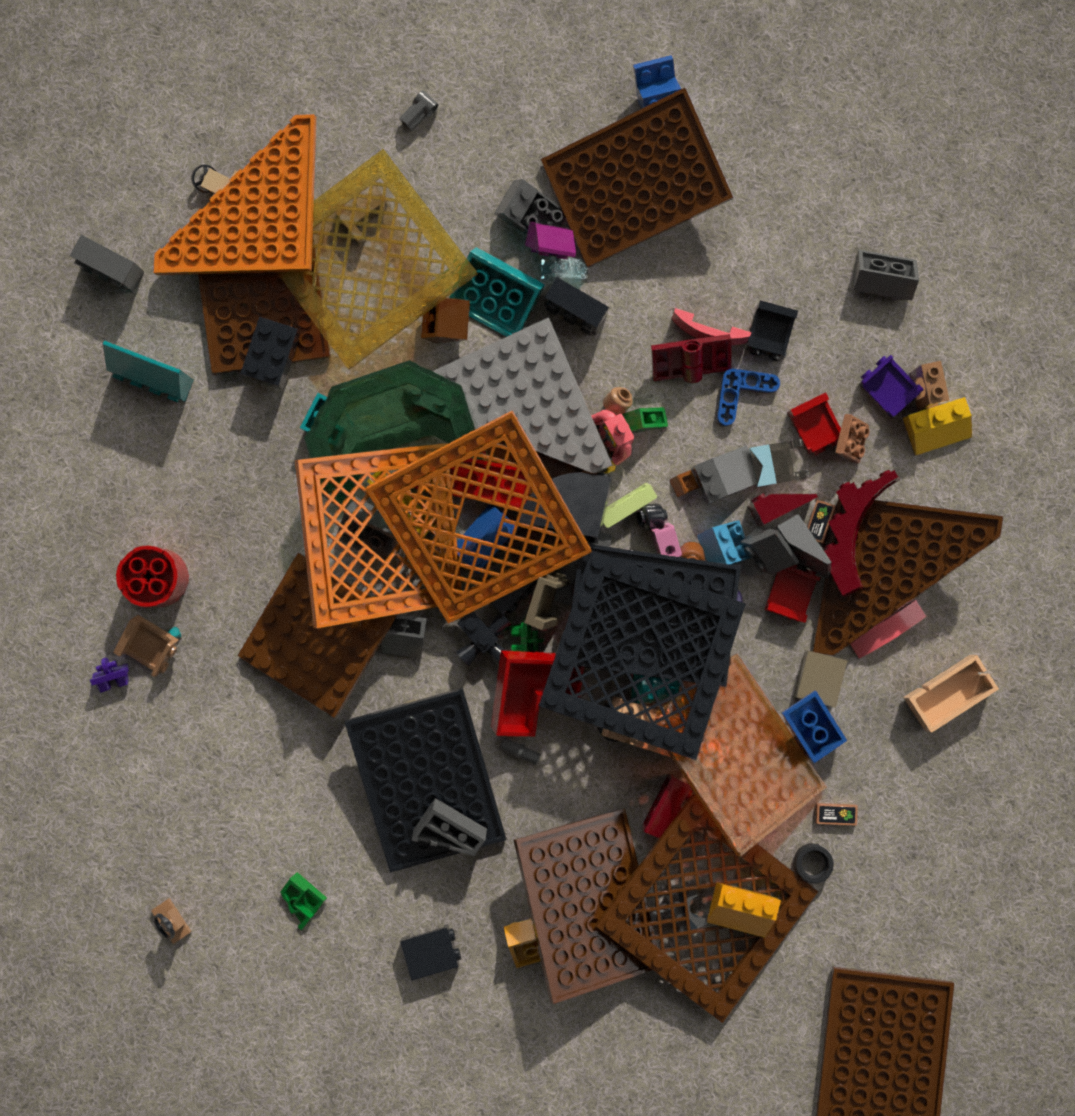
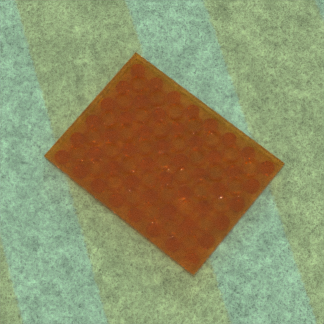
M738 653L731 656L727 687H719L697 759L693 760L667 751L738 857L744 855L827 788ZM696 687L687 691L691 700H693ZM684 693L674 698L679 708L689 704ZM672 701L662 706L666 715L676 710ZM690 707L681 711L685 721ZM660 709L651 714V717L655 721L663 717ZM678 713L668 717L673 728L682 724ZM665 719L656 723L669 729ZM684 726L675 731L682 733Z

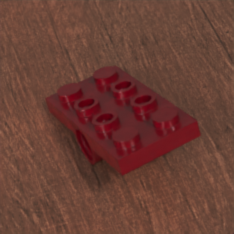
M730 334L651 345L653 382L683 377V380L687 383H698L702 380L703 374L732 369V339Z

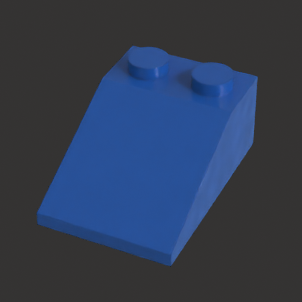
M813 691L782 712L796 742L805 756L813 763L847 741L817 691Z

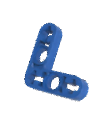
M728 369L722 377L717 413L719 424L729 426L735 421L740 389L773 393L780 387V379L774 374ZM731 373L737 378L732 383V387H736V390L732 388L725 389V386L728 387L730 379H727L726 376H729ZM748 376L756 378L757 383L755 386L747 385L746 378ZM760 377H763L762 381L764 382L773 379V383H776V386L770 389L768 384H762V388H759ZM730 392L734 395L732 403H727L724 400L723 396L725 393ZM722 405L726 407L733 406V409L730 408L728 412L732 419H729L727 422H724V418H721V415H724L726 412V408H722Z

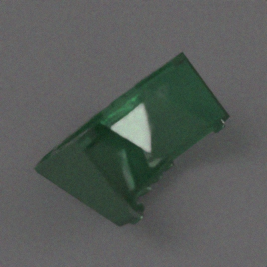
M408 360L332 386L325 403L320 407L314 419V424L304 439L310 458L389 450L431 435L451 443L478 428V425L460 384L452 382ZM487 450L480 452L482 454L488 455ZM356 474L351 476L355 480L359 481L362 474ZM344 476L331 478L339 484ZM325 478L320 479V485L323 483ZM347 479L342 487L350 493L355 484ZM329 481L323 490L331 496L336 486ZM339 490L334 499L342 504L347 496Z

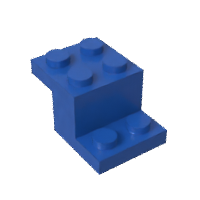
M672 55L633 65L637 100L641 109L681 90L675 77Z

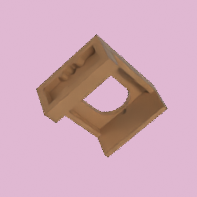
M941 361L922 364L909 373L910 378L924 389L915 398L917 411L926 410L938 406L940 402L950 400Z

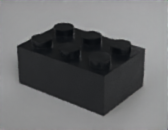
M556 277L545 296L544 306L547 307L546 310L553 315L558 313L564 317L563 320L570 325L575 323L587 335H591V333L596 335L608 314L609 307L558 277Z
M259 317L240 374L247 379L283 390L301 332L297 328Z

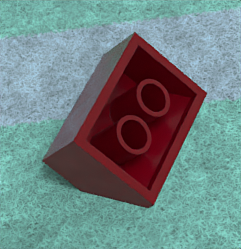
M668 773L641 826L643 831L660 838L682 809L681 806L684 800H689L693 792L691 790L692 786Z

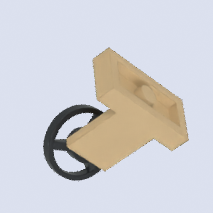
M210 165L197 166L191 175L194 188L202 193H216L230 182V178L218 173ZM203 167V173L200 175L199 181L195 183V173L199 168ZM201 185V187L207 189L208 191H203L199 189L197 186Z

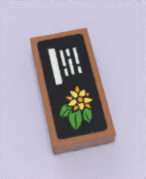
M820 500L816 501L807 528L817 542L824 544L830 529L828 522L832 520L831 517L834 516L837 506Z
M816 803V824L857 825L858 805Z

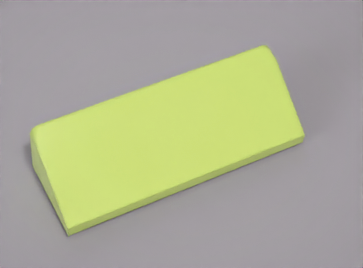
M644 483L607 506L603 521L604 526L607 528L611 527L656 499L657 495L652 486Z

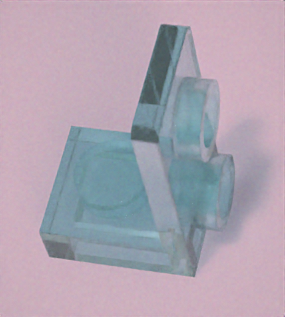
M555 256L542 259V279L558 277L584 280L587 279V265L584 259L568 258L566 260L556 258Z

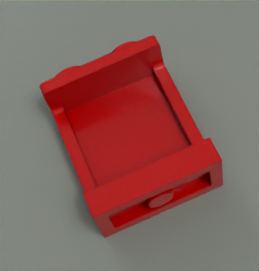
M826 392L787 412L808 455L813 452L815 455L820 454L826 450L825 446L832 444L834 447L838 444L841 427L828 403L829 397Z

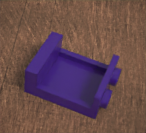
M892 355L888 358L883 356L876 363L877 368L873 371L869 369L860 377L862 379L860 385L891 418L895 417L924 390L920 384L917 385L893 360L894 357Z

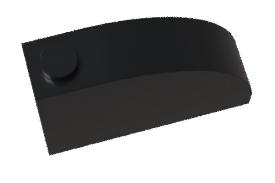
M569 473L553 478V483L586 541L598 544L612 486L611 477L603 473H597V475ZM533 492L531 497L537 498ZM527 500L523 509L534 512L537 502ZM540 504L537 513L546 515ZM522 513L519 522L530 525L532 515ZM536 517L533 526L544 529L546 519ZM550 521L547 530L556 532Z

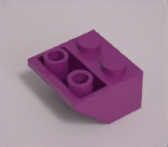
M529 222L525 246L530 247L531 252L543 256L552 255L568 260V256L575 257L576 250L572 230Z

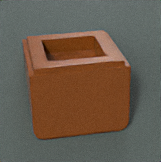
M691 470L669 480L677 497L699 488Z

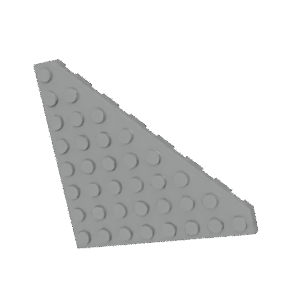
M549 318L405 384L413 403L476 428L513 410L535 451L594 474L613 466Z

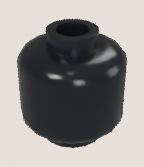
M654 503L641 507L637 511L636 517L639 526H642L644 530H651L655 528L661 529L665 521H667L668 515L667 511L660 504Z

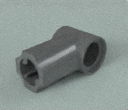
M422 90L417 94L412 105L402 114L399 120L412 132L425 117H430L437 110L439 104Z

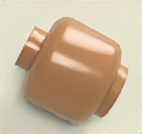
M621 387L613 388L603 400L605 410H609L615 415L625 413L633 403L631 393L626 388Z

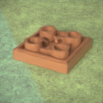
M845 414L835 453L854 463H860L861 458L865 454V441L870 433L869 425L851 414Z

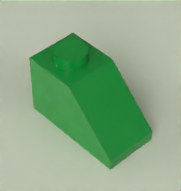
M665 407L638 408L622 414L632 433L668 427Z

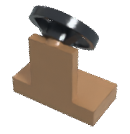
M170 898L151 910L154 914L153 920L157 930L165 939L171 940L173 944L191 932Z

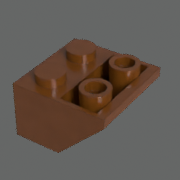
M442 297L424 299L421 338L433 343L467 340L470 301Z

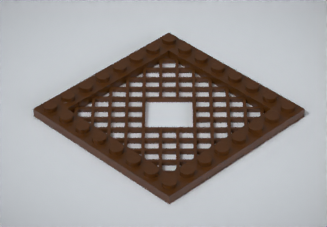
M692 794L595 925L723 1023L818 891L697 795ZM703 830L704 841L694 842L693 832ZM707 830L718 839L708 840ZM690 835L691 843L683 844ZM719 842L720 853L710 854L709 844ZM723 843L733 851L724 852ZM705 845L706 855L696 857L695 846ZM691 847L692 857L682 859L681 848ZM678 852V859L671 860L674 857V855ZM734 855L735 865L725 867L724 856ZM738 855L748 863L739 864ZM720 857L721 867L711 869L710 858ZM707 859L708 869L698 871L696 860ZM693 861L694 871L684 873L683 862ZM679 863L680 874L670 875L669 864ZM753 866L764 875L754 876ZM750 867L751 877L741 879L740 868ZM665 869V870H666V876H661V877H659L660 874H661V873L663 872V870ZM736 869L737 879L727 881L726 870ZM722 871L723 881L719 883L727 885L737 883L738 888H742L741 882L751 881L753 892L766 893L768 896H771L770 892L780 891L781 902L776 921L766 937L753 934L747 935L746 932H743L744 936L734 937L733 929L729 928L730 938L720 940L719 929L727 927L718 925L690 930L686 891L715 887L716 883H713L712 872ZM708 873L709 884L699 885L698 875ZM694 875L696 886L685 887L684 877ZM681 877L682 888L671 889L670 879ZM667 879L668 890L657 891L656 881ZM765 879L766 889L756 891L755 880ZM769 879L779 887L770 888ZM653 885L654 892L647 893ZM784 891L788 893V896L786 897V899H785ZM682 892L683 902L673 904L672 893ZM668 894L669 904L659 906L658 895ZM654 896L656 906L645 908L644 897ZM641 901L642 909L634 910ZM684 906L685 916L675 918L674 907ZM670 908L671 919L661 920L660 910ZM656 910L657 921L647 922L646 912ZM642 913L643 923L633 924L632 914ZM686 920L687 931L677 932L675 922ZM672 922L673 933L663 934L661 924ZM658 925L659 935L649 937L647 926ZM644 927L645 937L634 928ZM715 930L716 940L706 942L705 932ZM701 932L702 943L692 944L691 934ZM687 935L688 945L678 946L677 936ZM674 937L675 947L664 949L663 938ZM756 938L749 948L748 939ZM660 939L661 949L650 940ZM744 940L745 950L735 952L734 941ZM730 942L732 952L722 954L720 944ZM717 944L718 955L708 956L707 946ZM703 947L704 957L694 958L693 948ZM689 949L690 959L680 961L679 950ZM675 951L676 961L667 955L666 952ZM744 954L742 959L737 964L736 956ZM732 956L733 967L723 968L722 958ZM718 959L720 969L709 970L708 960ZM705 961L706 971L696 973L694 962ZM691 963L692 973L684 968L682 964ZM732 971L728 978L725 980L724 972ZM720 973L721 983L711 985L710 974ZM706 975L707 985L697 977ZM720 987V989L717 992L713 990V988Z

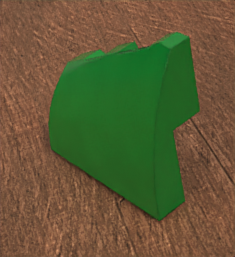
M298 872L287 881L280 891L283 899L288 903L290 913H295L301 922L298 925L301 931L327 899L324 894Z

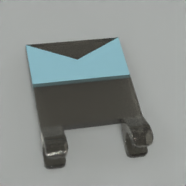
M802 439L749 448L756 487L810 477L808 470L794 472L790 449L802 447L804 445Z

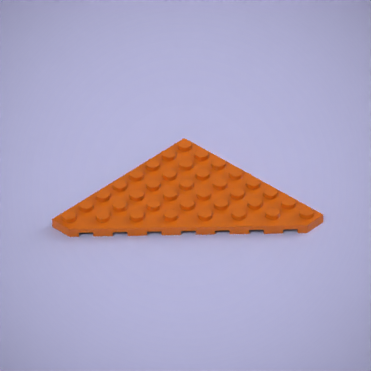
M315 114L294 115L289 120L290 123L283 130L280 129L269 140L270 143L263 150L260 149L249 160L250 163L229 179L230 182L223 189L220 188L209 199L210 202L203 209L200 208L189 219L190 222L183 229L180 228L162 249L159 248L154 253L153 273L155 275L311 271L317 118Z

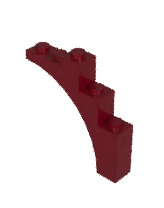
M895 470L884 471L879 475L880 478L874 481L872 479L867 480L861 484L860 488L854 482H846L840 485L839 490L836 491L846 513L840 512L831 517L832 520L828 522L839 543L827 545L824 547V552L832 562L831 574L844 597L863 589L855 560L856 539L859 527L873 502L887 488L900 481Z

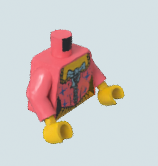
M602 410L591 416L602 442L612 459L611 463L613 466L607 468V471L604 472L606 474L613 472L616 465L621 464L630 457L634 436L622 414L615 415L609 410Z

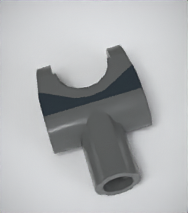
M704 888L686 891L690 930L709 924L707 923L708 915L698 916L690 912L691 901L698 897L697 895L705 893ZM682 892L672 893L673 904L683 902ZM667 894L668 903H667V904H663V905H668V904H669V895H668V894ZM684 906L674 907L675 918L685 916ZM670 908L660 910L661 920L671 919ZM656 910L649 911L651 922L657 921ZM686 920L675 922L677 932L687 931Z

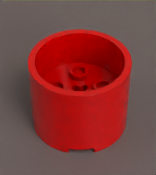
M149 545L139 546L130 551L119 562L116 571L118 589L132 604L142 607L162 608L174 604L185 593L189 581L187 566L178 554L168 549ZM147 575H154V578L147 579Z

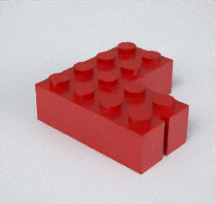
M501 651L491 719V728L496 736L535 737L539 714L538 705L556 653ZM578 666L581 675H583L584 667ZM573 668L570 680L579 677L575 668ZM580 680L570 684L575 694L581 692L582 683ZM567 687L565 693L571 695V693H570V691H569V689H568V687Z

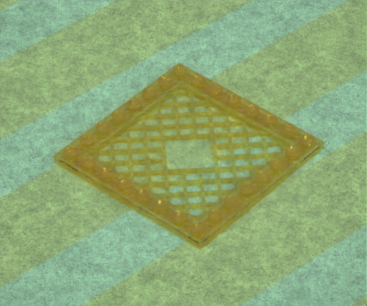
M384 149L380 150L314 200L313 229L322 223L321 231L313 230V234L320 235L319 244H312V248H318L316 258H312V262H315L314 272H277L349 370L477 275L476 270ZM379 179H381V180L383 181V183H379V182H376V181H378ZM373 186L383 187L382 197L372 196ZM370 187L368 195L360 194ZM387 188L395 198L386 197ZM358 198L368 199L366 209L356 208ZM354 199L352 207L344 206ZM371 199L381 201L380 210L370 209ZM385 201L395 202L394 212L384 211ZM398 204L402 206L407 214L397 213ZM338 210L337 219L328 218ZM341 210L352 211L350 221L340 220ZM355 211L365 212L364 222L354 221ZM369 213L379 214L378 224L368 223ZM383 215L393 216L391 226L381 225ZM397 216L407 218L405 227L395 226ZM410 218L418 229L409 228ZM326 222L336 223L334 233L325 232ZM340 223L349 224L348 234L338 233ZM353 225L363 226L362 236L352 235ZM367 227L377 228L375 238L365 237ZM381 228L391 230L389 239L379 238ZM394 230L404 231L403 241L393 240ZM408 232L418 233L417 243L407 242ZM422 234L430 244L420 243ZM324 235L334 236L332 246L322 245ZM337 237L347 238L346 248L336 247ZM351 239L388 243L383 281L345 276ZM392 244L402 245L401 255L391 254ZM406 245L416 247L415 257L404 255ZM420 247L430 248L429 258L418 257ZM321 249L331 250L330 260L320 259ZM433 249L442 260L432 259ZM335 251L345 252L343 262L334 261ZM390 257L400 259L399 269L389 268ZM404 259L414 260L412 270L402 269ZM417 261L428 262L426 272L416 271ZM319 263L329 264L328 274L318 273ZM431 263L442 264L440 274L430 273ZM333 264L343 265L341 275L331 274ZM388 271L398 272L396 282L386 281ZM401 273L412 274L410 284L400 283ZM304 275L313 276L312 285ZM415 275L425 276L424 286L414 285ZM317 276L327 277L325 287L315 286ZM429 276L436 277L434 280L428 283ZM331 278L341 279L339 289L329 288ZM344 280L354 281L353 291L343 290ZM358 281L368 283L366 293L357 292ZM372 283L382 284L380 294L370 293ZM385 285L396 286L394 296L384 295ZM399 287L409 288L408 298L398 297ZM413 288L420 289L418 292L412 295ZM315 290L325 291L323 300ZM328 292L338 293L337 303L327 302ZM342 293L352 295L350 305L341 304ZM356 295L366 296L364 306L354 305ZM369 297L380 298L378 308L368 307ZM383 299L393 300L392 310L382 309ZM397 300L404 301L402 304L396 307ZM326 305L336 306L335 316ZM340 307L350 308L348 318L338 317ZM353 309L364 310L362 320L352 319ZM367 311L377 312L376 322L366 321ZM381 312L388 313L386 316L380 319ZM338 321L348 322L346 331ZM351 323L361 324L360 334L350 333ZM365 324L372 325L370 328L364 331Z

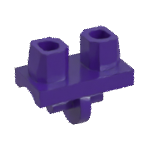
M105 657L101 659L102 665L96 666L97 672L93 673V678L89 680L91 686L96 685L100 693L111 689L109 680L115 679L118 687L126 686L129 683L128 671L130 668L128 663L117 666L116 661L109 662L108 658Z

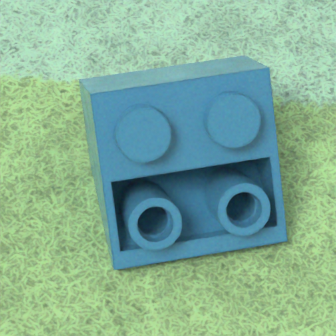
M739 520L712 527L697 535L699 543L703 547L705 558L709 562L735 565L751 558L745 553V547L741 543L746 536Z

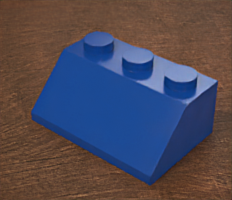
M489 504L463 535L494 543L503 512L495 505ZM503 522L501 531L512 534L514 525ZM519 526L517 527L515 535L520 530ZM499 535L497 544L506 547L510 538ZM464 539L457 541L458 548L462 549ZM467 541L465 550L476 552L478 543ZM481 544L479 554L490 556L492 547ZM495 548L493 557L496 558L502 550ZM463 554L462 561L472 565L474 556ZM477 558L475 566L486 569L488 560Z

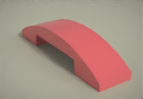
M675 308L671 318L679 328L697 339L730 334L733 346L747 343L751 332L732 327L730 332L727 333L693 322L694 314Z
M914 600L850 645L860 659L895 639L927 616L918 602Z

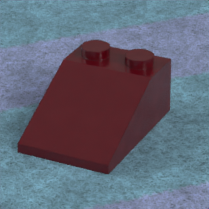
M763 493L750 500L752 504L747 507L757 526L760 527L814 500L818 496L817 494H770L765 496Z

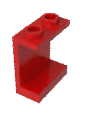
M797 565L777 572L764 610L805 623L808 616L806 611L817 581H820L821 577L816 576V572L809 569L804 571L798 570Z

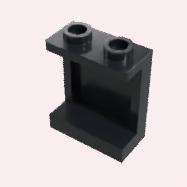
M760 300L756 307L750 330L751 335L745 350H749V353L755 356H761V354L768 355V358L773 361L783 360L787 355L786 350L798 310Z
M448 924L442 928L412 937L408 935L401 938L400 943L411 981L459 966V960H462L459 948L454 946L453 941L456 940L453 928L449 929Z

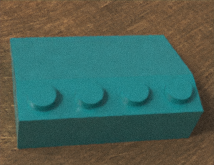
M476 247L469 252L449 298L470 301L469 316L507 337L523 329L545 284Z
M104 340L103 351L106 370L112 373V378L122 382L125 378L131 381V385L138 388L146 386L149 388V392L159 396L161 393L168 395L167 399L177 403L179 400L186 401L194 379L180 369Z

